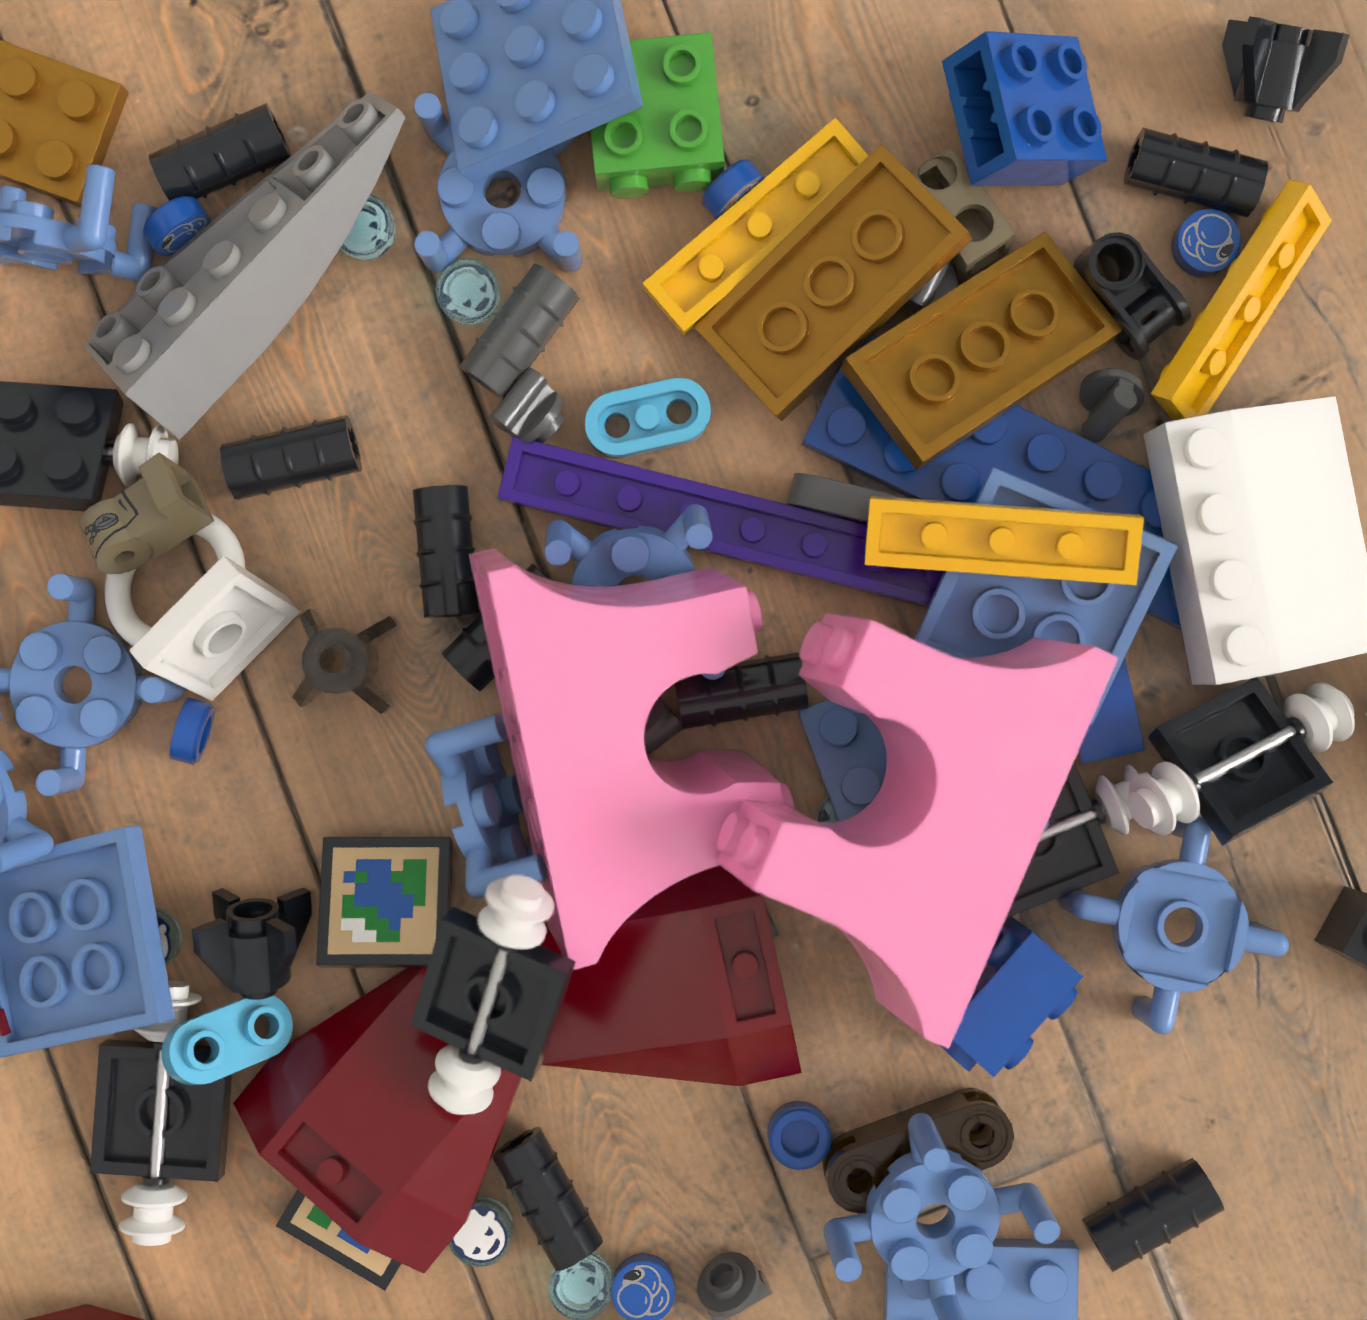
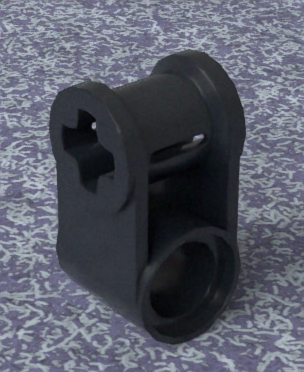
M1122 232L1108 233L1083 250L1075 259L1073 267L1123 331L1114 342L1129 357L1135 360L1142 359L1149 352L1148 345L1171 326H1183L1190 320L1191 310L1181 292L1163 276L1142 249L1140 243L1131 235ZM1098 254L1109 255L1117 262L1120 274L1117 282L1106 280L1100 275L1096 264ZM1150 312H1153V315L1141 324V320Z

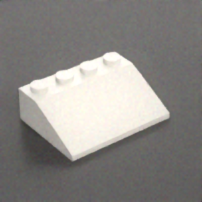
M1336 396L1235 409L1163 423L1143 434L1163 537L1178 545L1169 568L1192 685H1219L1367 653V553Z

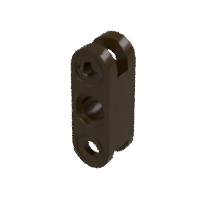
M968 1088L955 1091L847 1131L832 1139L830 1150L822 1160L823 1172L829 1193L835 1203L844 1210L858 1214L866 1213V1202L873 1185L877 1189L886 1176L890 1174L888 1167L901 1157L902 1148L910 1141L908 1122L917 1113H925L932 1118L946 1149L960 1154L962 1160L971 1163L975 1167L977 1165L981 1170L993 1167L1003 1161L1011 1151L1014 1140L1012 1123L992 1096L983 1090ZM982 1123L978 1131L970 1132L974 1124ZM854 1168L864 1169L858 1176L849 1175Z

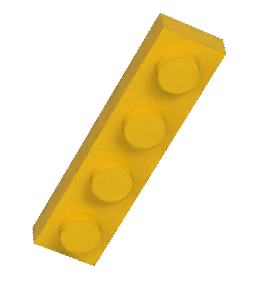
M835 117L642 283L643 290L680 333L685 336L869 155Z
M1288 179L1274 203L1264 212L1261 223L1239 257L1231 263L1225 279L1207 307L1197 316L1192 330L1178 352L1161 372L1158 383L1152 390L1151 395L1172 421L1208 414L1331 223V218L1311 184Z
M870 496L864 565L1137 585L1144 517L1134 514Z

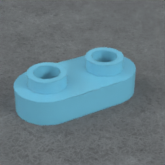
M671 378L601 395L587 410L585 431L591 445L600 454L616 459L626 458L695 441L704 433L709 424L711 405L708 395L699 384L686 378ZM683 403L687 405L691 411L689 420L682 424L671 422L667 417V410L672 404ZM617 416L625 418L630 424L627 434L620 438L611 437L605 430L607 422Z
M271 996L260 1000L241 998L184 1020L175 1025L164 1039L162 1045L163 1065L168 1074L180 1083L199 1085L214 1082L279 1054L286 1047L292 1035L293 1021L291 1013L279 998ZM259 1015L265 1016L270 1023V1030L265 1038H260L254 1030V1023ZM200 1038L205 1039L211 1048L210 1056L204 1063H200L193 1053L194 1045Z

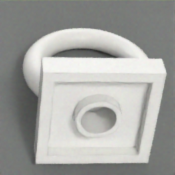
M212 515L214 522L194 535L202 537L213 547L218 562L153 627L145 624L138 617L132 604L131 584L136 569L122 574H107L105 580V604L109 619L118 634L133 646L129 651L144 669L211 701L301 612L285 594L246 570L243 550L237 537L229 526L214 515Z

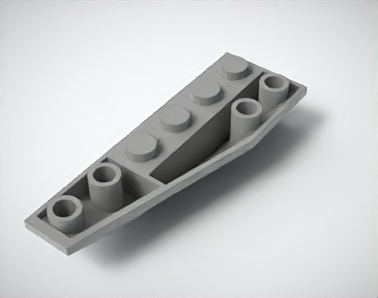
M371 91L361 99L349 104L337 119L198 232L161 266H155L148 270L137 283L136 292L117 312L107 314L96 324L91 339L83 347L127 397L180 440L270 346L308 298L345 242L369 198L406 117L396 106Z

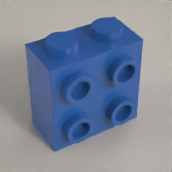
M985 31L942 60L971 186L1063 185L1107 161L1101 135V123L1096 114L1086 73V60L1081 52L1078 37Z
M1012 916L1006 918L950 1047L940 1046L969 1072L977 1063L992 1077H995L1003 1067L1008 1070L1012 1069L1030 1051L1033 1045V1039L1030 1036L1048 1017L1054 1020L1070 1007L1078 992L1074 987L1083 976L1033 931Z

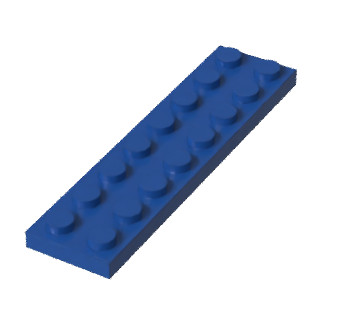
M872 335L857 350H859L860 348L867 345L868 343H870L878 337ZM840 365L801 444L911 499L975 503L991 466H994L1076 502L1089 501L1092 508L1100 512L1141 515L1144 517L1143 530L1164 538L1150 470L1018 405L916 471L840 369L842 365ZM1168 566L1146 614L1182 631L1170 568Z

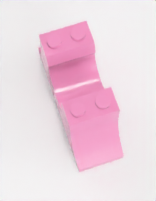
M495 548L470 553L472 573L532 856L540 854L544 859L547 879L539 883L552 897L554 902L553 913L546 920V923L562 955L576 961L573 970L597 964L613 934L640 906L669 886L691 875L720 865L716 862L720 851L717 850L719 832L726 818L732 812L738 813L743 799L786 805L795 810L788 786L785 783H780L769 773L766 767H761L744 751L701 750L695 755L682 760L659 761L648 758L644 746V730L648 714L655 701L667 688L677 681L692 675L718 674L758 653L755 632L762 629L760 606L755 594L752 591L747 592V586L711 567L629 585L582 586L552 581L532 574L509 561Z
M825 613L822 622L814 623L804 638L800 650V658L804 660V663L798 675L832 703L863 712L877 726L884 740L887 754L886 773L882 786L873 801L864 810L849 819L834 823L816 822L786 805L743 799L738 813L732 812L721 827L717 839V850L720 851L716 862L751 889L834 924L852 943L864 962L873 984L876 1001L924 1039L949 1048L1118 657L1094 646L1033 637L1024 644L999 654L976 658H954L872 620Z

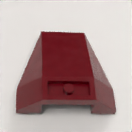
M718 865L691 875L653 896L617 929L605 946L597 964L573 970L542 1065L731 1086H744L802 1073L764 895L751 889L724 867ZM546 920L543 921L546 927V935L543 942L539 945L562 955L547 926Z
M406 968L287 1044L279 1054L269 1058L233 1104L259 1155L358 1244L424 1274L469 1219L522 1077L501 1068L499 1080L492 1087L494 1093L492 1102L488 1108L479 1113L453 1114L437 1104L428 1091V1082L430 1076L436 1071L435 1058L437 1053L443 1047L449 1045V1043L411 1026L427 968Z

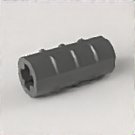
M534 263L518 286L513 287V293L500 311L494 313L495 318L481 337L475 338L476 344L459 367L472 379L503 400L527 367H531L541 352H545L544 347L557 329L564 326L563 321L580 298L562 279L543 266Z

